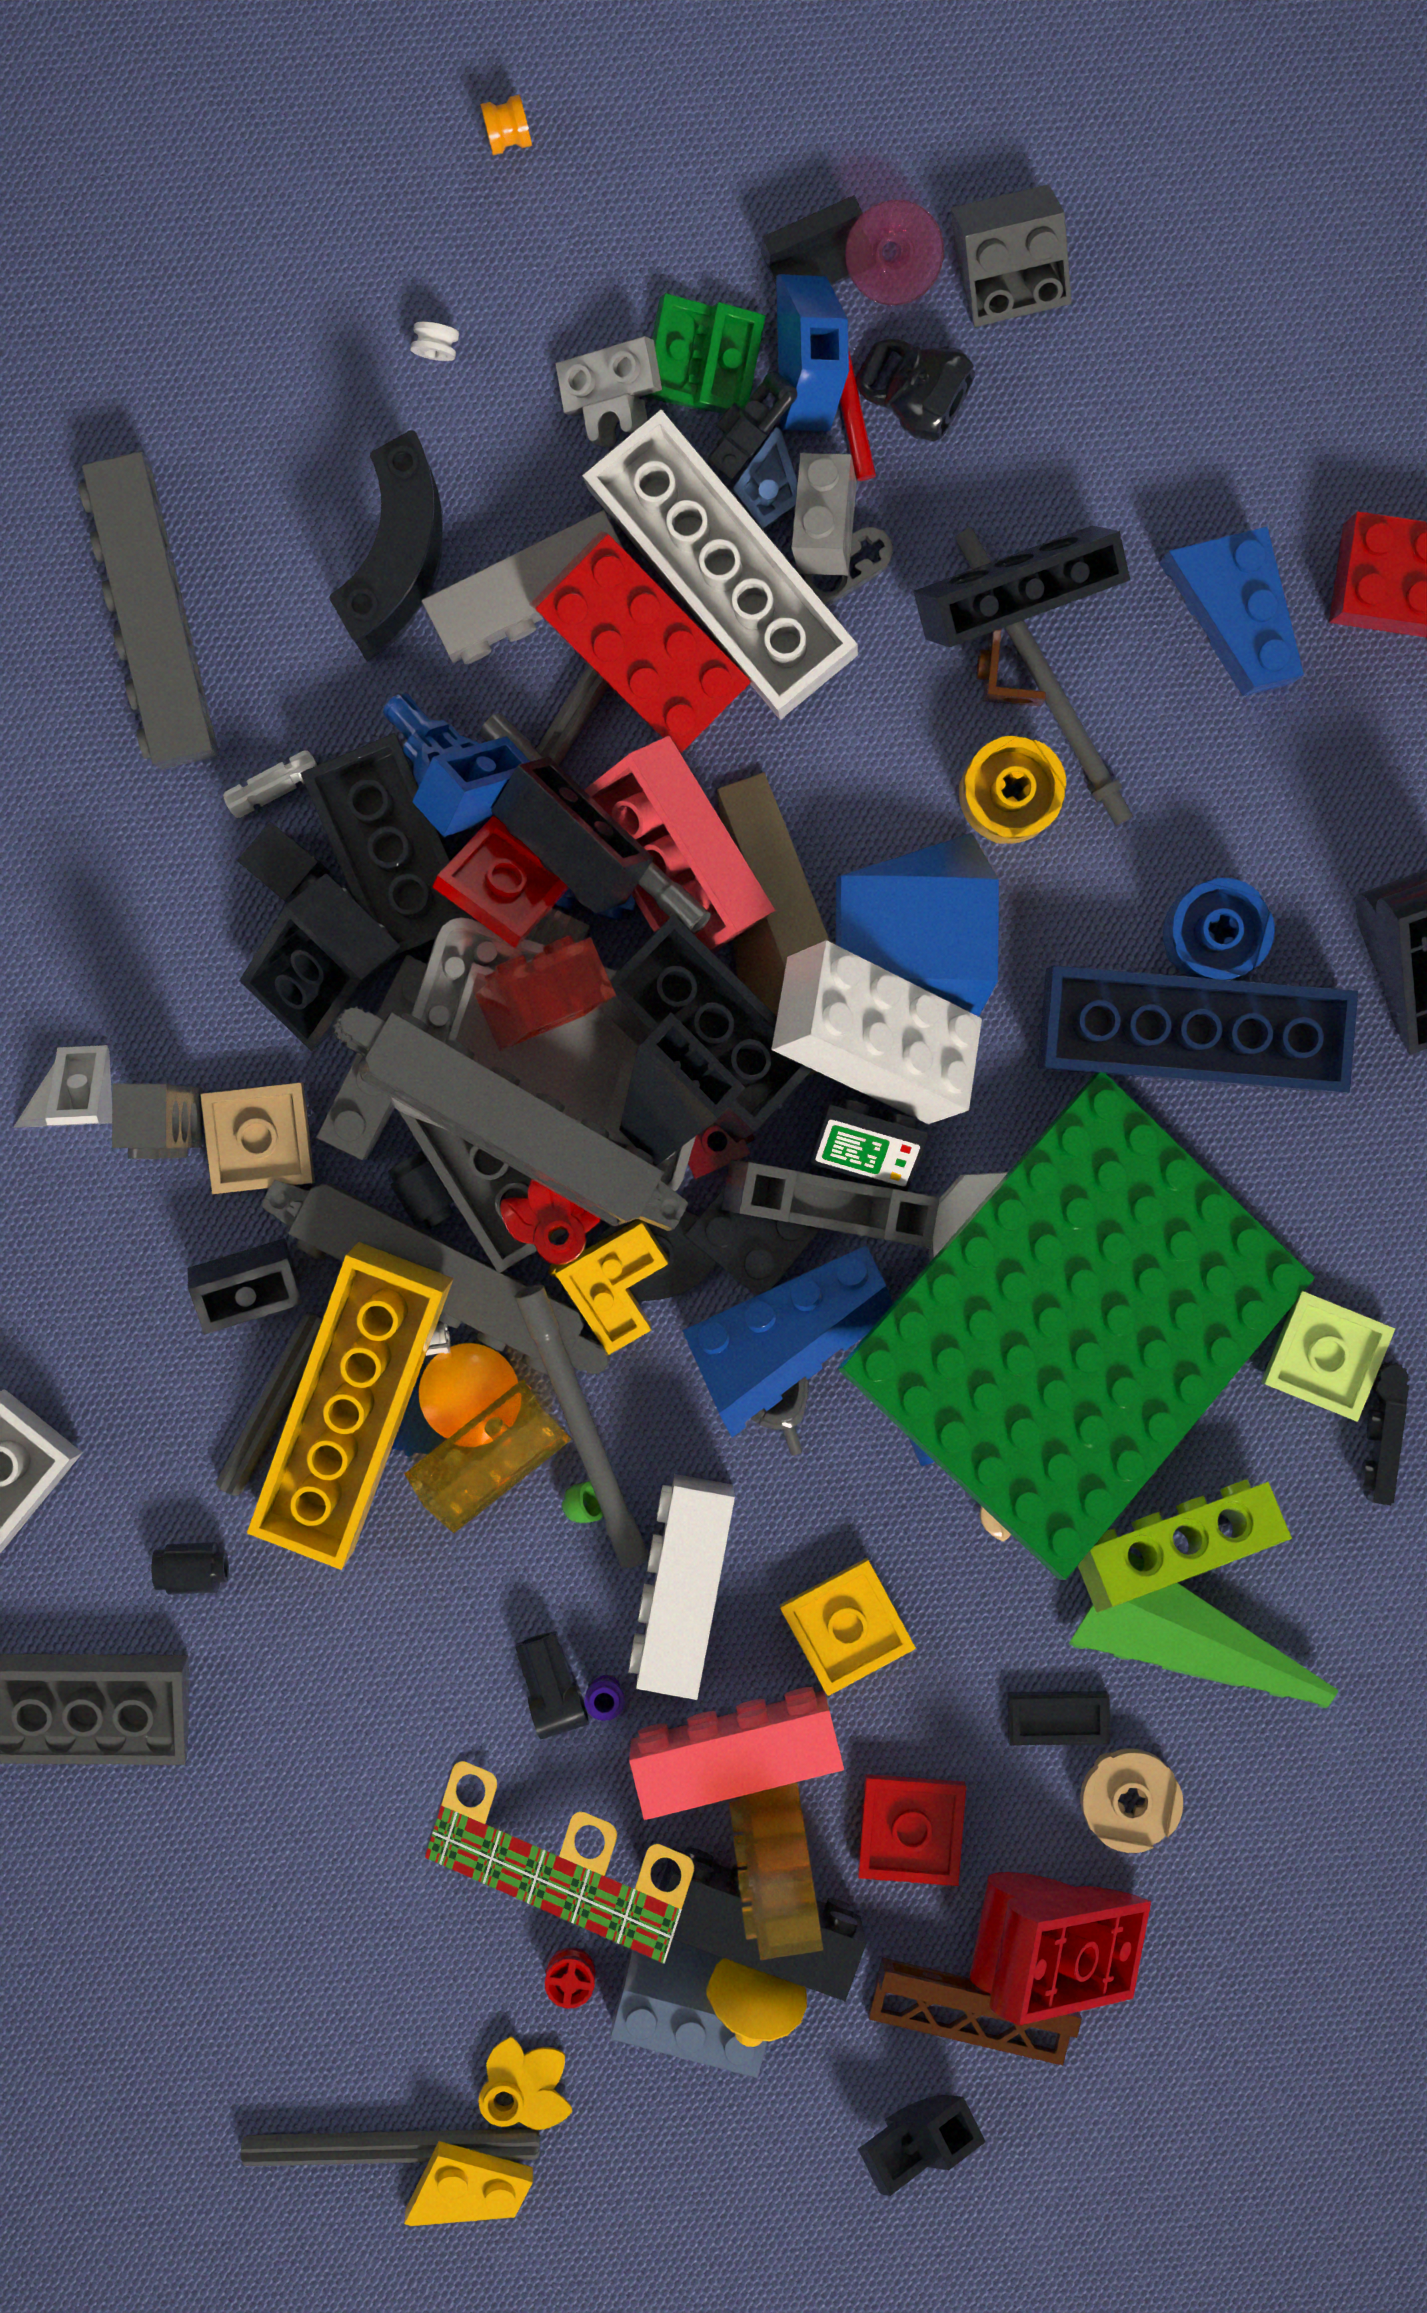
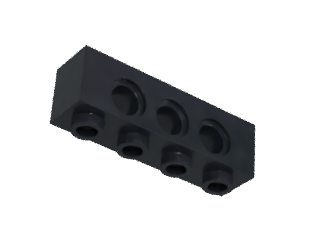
M1092 525L914 590L913 593L925 640L950 648L1130 581V575L1120 531Z

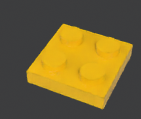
M868 1558L859 1561L779 1605L827 1696L916 1649Z

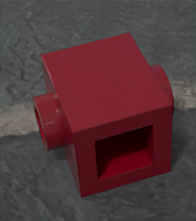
M716 1122L711 1124L695 1137L688 1161L694 1178L697 1179L730 1164V1160H739L750 1155L747 1144L755 1141L753 1134L736 1143ZM714 1131L723 1133L726 1138L724 1148L719 1151L711 1150L707 1144L708 1136Z

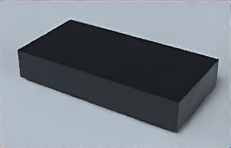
M1107 1691L1007 1692L1008 1743L1010 1746L1110 1744V1698Z

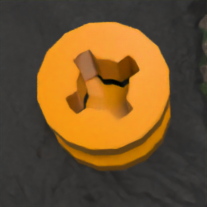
M520 94L510 96L504 104L495 105L492 102L480 104L492 155L501 154L506 147L518 145L521 148L532 146Z

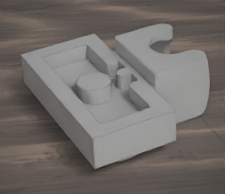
M646 336L555 363L564 413L571 416L583 413L587 436L593 444L598 446L612 447L615 444V427L618 421H620L621 429L628 433L635 432L647 422L645 403L639 397L662 390L654 340Z

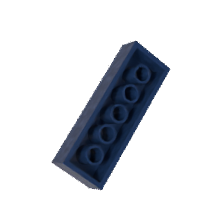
M1053 965L1047 968L1045 973L1038 1069L1094 1074L1106 1073L1107 1075L1334 1094L1350 1093L1358 991Z

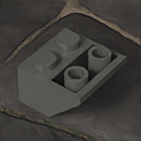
M1049 184L951 207L955 252L974 327L1072 304L1065 212Z

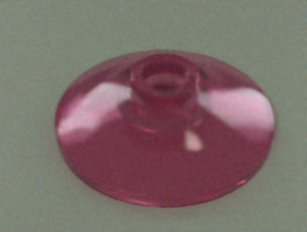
M895 199L873 205L856 220L849 233L845 252L848 273L854 285L863 295L880 304L903 305L918 299L934 284L943 264L944 242L937 222L928 211L910 201ZM892 241L896 245L897 253L892 260L886 261L882 250L885 244Z

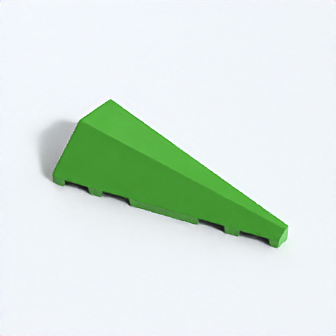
M1128 1551V1560L1132 1567L1142 1571L1144 1560ZM1178 1583L1096 1613L1092 1603L1068 1643L1075 1648H1089L1114 1654V1657L1124 1660L1134 1659L1162 1666V1669L1236 1687L1246 1686L1269 1692V1695L1281 1698L1291 1697L1316 1703L1318 1707L1322 1708L1329 1707L1339 1691Z

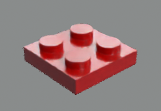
M495 816L491 817L437 875L432 886L515 949L569 889L556 874L545 869L540 859L521 840L513 837L507 831L506 825Z
M865 1774L857 1869L858 1878L959 1886L967 1787L965 1781Z

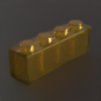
M798 1782L739 1796V1801L729 1802L733 1832L743 1831V1835L733 1836L737 1866H747V1870L738 1871L742 1903L752 1901V1906L742 1907L746 1938H757L760 1960L823 1951Z

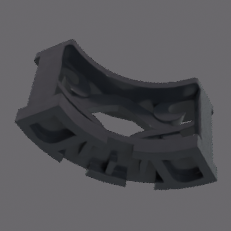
M414 430L407 431L370 453L381 492V515L378 532L373 546L361 567L345 584L331 593L329 597L350 637L354 640L367 662L386 650L413 623L416 618L415 615L423 605L422 600L432 591L443 552V511L440 494L422 444Z

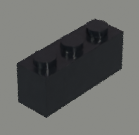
M550 757L519 764L491 811L506 825L507 831L513 837L521 840L540 859L545 869L556 874L575 893L577 900L582 905L590 908L595 914L625 904L654 859Z

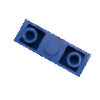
M779 274L776 276L779 373L797 390L795 402L789 406L780 418V430L831 431L849 373L848 318L827 276Z

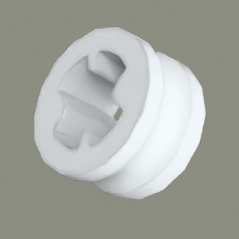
M417 322L414 324V333L418 335V339L411 343V352L421 357L438 361H452L455 359L456 351L452 348V343L458 341L459 332L456 329L434 322Z

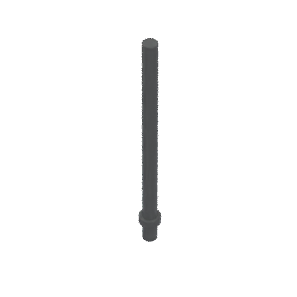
M972 527L954 537L972 569L991 563ZM1025 621L1006 626L1005 629L1039 690L1046 692V703L1096 791L1092 793L1095 801H1102L1115 826L1130 819L1133 815L1119 791L1123 786L1119 779L1113 781Z

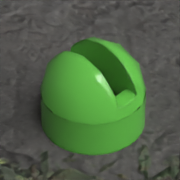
M590 1481L577 1483L565 1491L562 1510L569 1520L576 1523H589L602 1518L603 1513Z

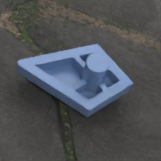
M779 428L774 429L733 487V492L762 531L796 507L798 482L782 432Z

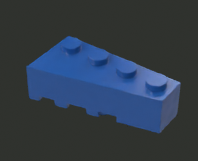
M866 1245L682 1331L718 1413L733 1438L746 1428L745 1422L764 1408L768 1411L783 1399L781 1394L803 1377L807 1380L823 1369L821 1364L840 1349L846 1351L867 1335L893 1305L882 1275Z

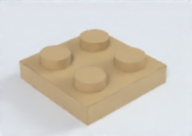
M304 1083L200 1094L212 1194L270 1188L274 1180L289 1185L315 1183Z

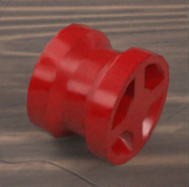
M572 1947L559 1950L550 1958L546 1968L545 1991L549 1999L557 2006L565 2009L577 2008L585 2004L592 1996L595 1987L596 1969L591 1956L584 1950Z

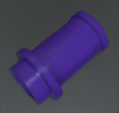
M610 1675L597 1677L587 1689L584 1698L588 1713L593 1718L601 1721L612 1720L622 1712L625 1704L624 1693L619 1681ZM608 1693L613 1698L609 1701H604L598 1698L597 1695Z

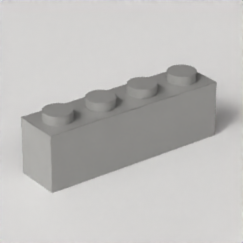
M602 510L423 599L422 602L452 663L461 659L464 664L473 663L492 651L489 645L505 637H508L510 642H514L534 632L537 629L534 623L543 618L529 604L600 531L608 533L622 547L605 511Z

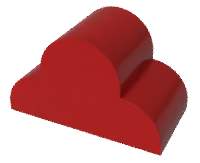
M1018 1872L993 1873L987 1879L970 1980L978 1988L991 1994L989 2007L994 2013L1019 2026L1131 2000L1134 1998L1151 1901L1114 1889L1093 1886L1073 1887L1066 1883L1038 1875Z

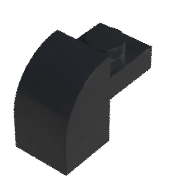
M937 2095L912 2103L885 2119L887 2127L858 2148V2151L879 2193L891 2196L927 2167L943 2170L952 2169L986 2141L964 2097Z

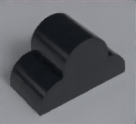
M1427 869L1359 893L1355 900L1356 914L1362 937L1370 959L1383 981L1385 998L1393 1023L1409 1055L1427 1049Z

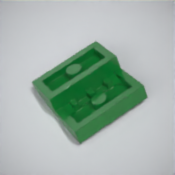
M663 294L659 299L652 335L662 390L643 395L642 397L717 413H725L734 402L742 408L750 398L766 315L721 302L710 306L671 294Z

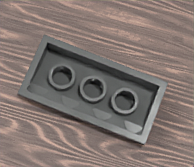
M0 1654V1764H186L189 1732V1655Z

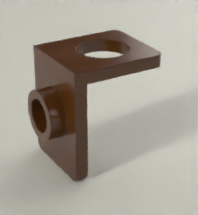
M1001 629L990 632L988 649H979L976 679L985 680L983 702L1041 706L1046 700V692L996 687Z

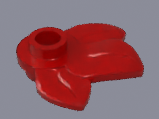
M531 1179L528 1188V1198H507L501 1201V1215L508 1232L519 1242L535 1245L539 1255L544 1260L553 1264H567L578 1258L585 1247L586 1233L601 1220ZM562 1229L569 1233L568 1240L562 1245H554L550 1242V1237L556 1230Z

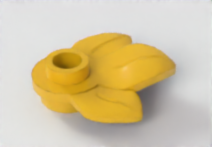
M512 2036L496 2045L486 2063L488 2081L483 2085L479 2095V2108L483 2117L496 2126L507 2127L520 2122L533 2130L547 2129L565 2120L572 2113V2106L554 2090L564 2070L565 2053L551 2047H540L524 2054L522 2047ZM500 2092H507L512 2095L514 2101L508 2106H502L496 2102L495 2096Z

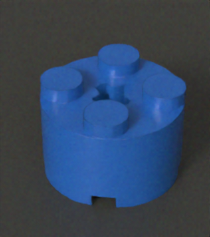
M1216 878L1202 882L1177 897L1166 914L1163 924V942L1167 958L1178 970L1188 977L1232 980L1241 977L1257 967L1266 958L1272 947L1275 924L1271 911L1269 912L1260 893L1243 881L1233 878ZM1220 920V929L1227 932V937L1215 942L1214 934L1209 931V925Z

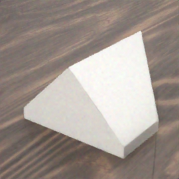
M108 1045L57 1048L55 1063L13 1128L112 1123L110 1054Z

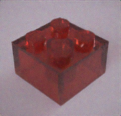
M572 936L561 938L543 947V952L533 956L531 962L527 963L525 956L521 955L496 966V971L485 976L487 984L475 994V997L499 1051L589 1015L616 996L591 937L574 943Z

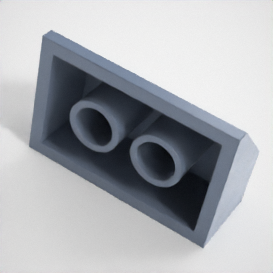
M673 1939L665 1964L631 1949L612 2018L611 2040L757 2079L768 2042L762 2041L758 2046L747 2047L741 2044L736 2039L735 2033L731 2032L717 2018L706 1995V1988L716 1964L723 1957Z

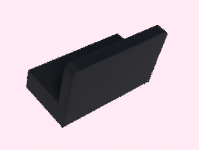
M855 195L762 237L761 254L775 285L776 276L785 274L827 276L831 286L875 265V257L861 228L863 212Z

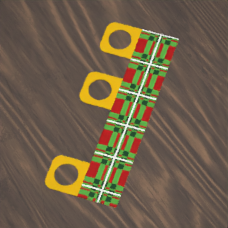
M465 1761L454 1765L425 1858L665 1964L694 1872V1864L688 1856L660 1844L650 1846L646 1852L636 1887L633 1889L605 1876L617 1839V1831L611 1823L585 1812L575 1813L570 1820L560 1855L557 1856L486 1825L497 1789L496 1777L491 1772ZM468 1774L479 1777L485 1787L484 1799L476 1807L464 1806L456 1794L459 1780ZM586 1825L597 1827L604 1836V1849L598 1857L593 1859L584 1858L575 1847L576 1833L581 1827ZM660 1858H670L680 1867L681 1881L673 1891H661L654 1886L651 1880V1868Z

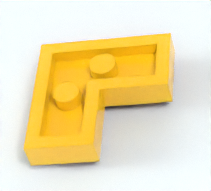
M637 1219L586 1249L574 1261L556 1267V1276L609 1355L652 1330L650 1320L629 1290V1287L668 1265V1257L646 1222Z

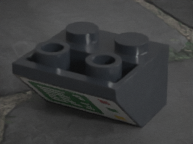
M838 1098L836 1106L825 1105L808 1163L908 1192L929 1134L917 1130L919 1120L892 1112L886 1113L885 1120L868 1116L870 1106L844 1098Z

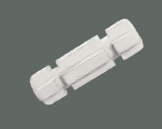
M302 751L289 758L291 763L284 765L281 762L248 779L247 786L242 787L239 784L225 791L223 796L230 812L236 818H241L254 811V805L259 803L262 807L296 789V783L299 781L305 784L301 772L317 766L312 754L309 751Z

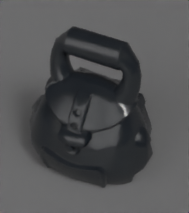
M889 338L874 343L855 380L859 393L867 401L884 406L886 409H891L904 431H907L915 439H925L934 442L940 440L952 424L970 390L975 372L973 370V363L961 349L949 348V346L939 349H920L919 346L914 347L905 341ZM891 353H898L902 359L893 369L886 388L880 390L873 389Z

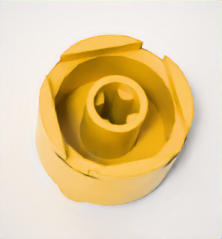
M1000 737L981 748L966 767L959 784V799L962 812L975 831L995 843L1012 844L1029 840L1042 832L1058 816L1065 798L1066 774L1057 755L1044 743L1025 737ZM1004 779L1010 785L1017 782L1022 785L1023 790L1018 794L1020 801H1017L1013 796L1006 798L1002 794V790L1006 786Z

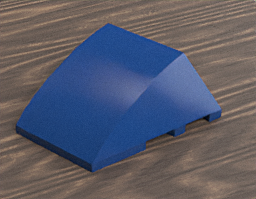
M972 833L836 876L837 946L978 1017L980 1016L998 982L999 879Z

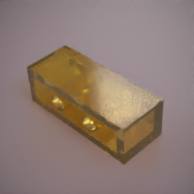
M522 1379L404 1474L422 1505L454 1534L570 1442L572 1438L553 1409Z

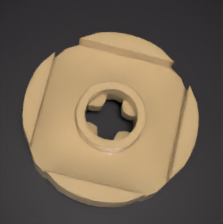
M1120 1749L1113 1753H1104L1095 1760L1094 1766L1088 1771L1082 1783L1080 1804L1089 1828L1106 1846L1121 1852L1140 1853L1154 1848V1844L1160 1842L1165 1836L1168 1838L1176 1830L1183 1812V1794L1172 1770L1156 1755L1140 1749ZM1129 1788H1137V1794L1145 1798L1143 1806L1135 1805L1133 1813H1126L1124 1804L1118 1801L1120 1795L1126 1794Z

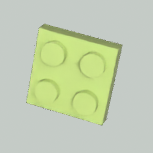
M1301 1291L1299 1298L1290 1309L1261 1383L1358 1422L1395 1328Z

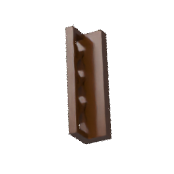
M884 1957L881 1959L868 2012L869 2020L1062 2066L1070 2036L1078 2037L1082 2020L1080 2013L1075 2012L1020 2026L1014 2024L999 2035L988 2034L984 2032L977 2018L983 2015L1004 2021L1007 2020L991 2010L989 2007L991 1994L974 1985L970 1978ZM885 1993L916 1999L917 2003L902 2012L882 2008ZM932 2004L962 2010L966 2014L950 2024L936 2021L928 2007ZM923 2011L927 2019L914 2015ZM971 2022L975 2030L963 2027ZM1033 2027L1058 2033L1054 2049L1033 2044L1025 2030ZM1020 2034L1024 2042L1012 2038Z

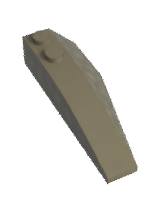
M763 772L717 789L720 820L776 910L733 940L737 978L777 1016L787 957L825 940L829 941L786 825L766 775ZM812 1070L806 1077L819 1072Z

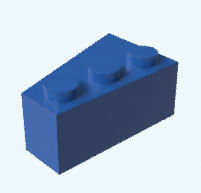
M1268 526L1170 550L1159 562L1160 566L1167 576L1170 575L1185 599L1184 604L1192 616L1195 615L1211 640V647L1242 696L1291 685L1304 675Z

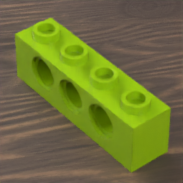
M1248 1479L1220 1489L1223 1499L1207 1504L1204 1495L1175 1506L1179 1515L1166 1520H1162L1160 1512L1153 1513L1131 1522L1134 1532L1120 1537L1117 1536L1115 1528L1107 1530L1078 1564L1096 1613L1292 1539L1269 1482L1252 1488ZM1219 1514L1224 1515L1230 1520L1233 1528L1231 1537L1224 1535L1220 1531L1218 1526ZM1175 1531L1181 1532L1187 1538L1189 1544L1187 1554L1181 1553L1175 1547L1173 1542ZM1130 1547L1137 1549L1144 1558V1568L1142 1571L1136 1570L1128 1560Z

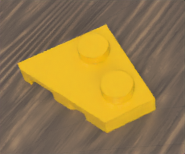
M438 2141L405 2209L404 2224L419 2226L514 2218L533 2183V2167Z

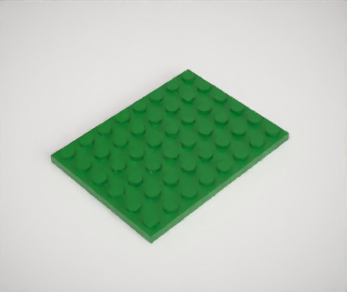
M1095 1073L837 1369L1058 1579L1066 1580L1297 1301L1301 1291H1305L1315 1277L1106 1073Z

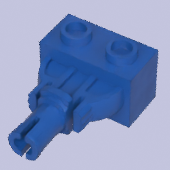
M403 693L402 696L396 695L391 698L384 707L383 715L407 739L403 752L414 764L413 774L419 786L412 802L444 837L486 824L492 816L499 819L491 811L517 766L530 762L528 758L507 736L479 744L472 739L459 735L445 720H430L409 694Z

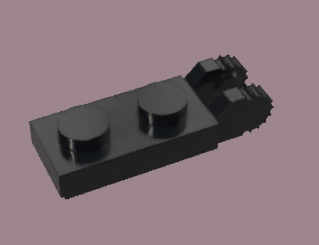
M1384 1361L1371 1388L1380 1400L1378 1410H1371L1368 1417L1367 1439L1374 1440L1371 1460L1364 1459L1362 1464L1360 1489L1367 1490L1366 1499L1372 1503L1391 1506L1395 1499L1409 1391L1407 1382L1410 1381L1408 1379L1410 1374L1406 1372V1368L1402 1367L1403 1365L1393 1364L1392 1361L1389 1363Z

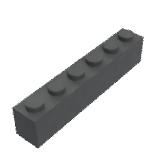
M136 452L82 465L85 482L78 483L79 493L86 513L93 512L97 531L90 532V539L97 561L105 562L109 580L102 581V590L109 611L116 610L120 630L113 631V636L121 661L128 659L132 679L125 680V687L132 709L140 710L144 728L137 729L141 753L144 759L151 758L152 764L161 770L218 757L220 754L151 463L142 452Z

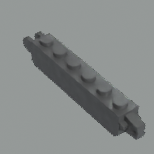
M356 1006L355 1008L349 1007L348 1010L345 1009L343 1014L341 1013L338 1019L334 1021L333 1028L335 1031L333 1034H336V1039H340V1043L345 1042V1046L363 1056L358 1064V1069L364 1082L612 1226L640 1219L670 1231L675 1229L688 1202L660 1180L664 1172L652 1165L654 1159L649 1154L630 1145H627L625 1149L607 1139L610 1134L605 1128L590 1120L582 1119L581 1123L563 1113L565 1107L556 1099L543 1093H537L536 1097L518 1087L520 1080L510 1072L493 1066L491 1070L487 1069L473 1060L475 1054L466 1046L453 1040H447L446 1043L441 1042L427 1033L429 1027L420 1019L407 1013H401L399 1017L391 1012L383 1021L370 1012H363V1008L358 1009Z
M274 1180L261 1207L291 1228L288 1234L299 1239L296 1245L298 1249L321 1260L324 1259L327 1253L344 1261L346 1254L358 1242L452 1277L454 1279L439 1321L457 1329L460 1323L463 1322L479 1330L476 1336L477 1340L499 1351H503L505 1346L508 1345L524 1353L521 1362L539 1372L548 1374L537 1345L528 1332L515 1299V1295L519 1291L533 1285L505 1271L498 1273L493 1265L332 1183L307 1190ZM547 1293L559 1324L561 1339L572 1366L580 1371L586 1370L587 1374L592 1373L593 1376L596 1373L599 1375L600 1372H604L605 1368H608V1362H610L611 1358H609V1354L602 1344L598 1345V1341L580 1333L585 1322L579 1309Z

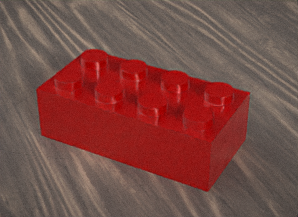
M1357 511L1343 524L1329 623L1427 638L1426 521Z
M600 531L529 604L661 738L670 736L680 754L752 682L608 533Z

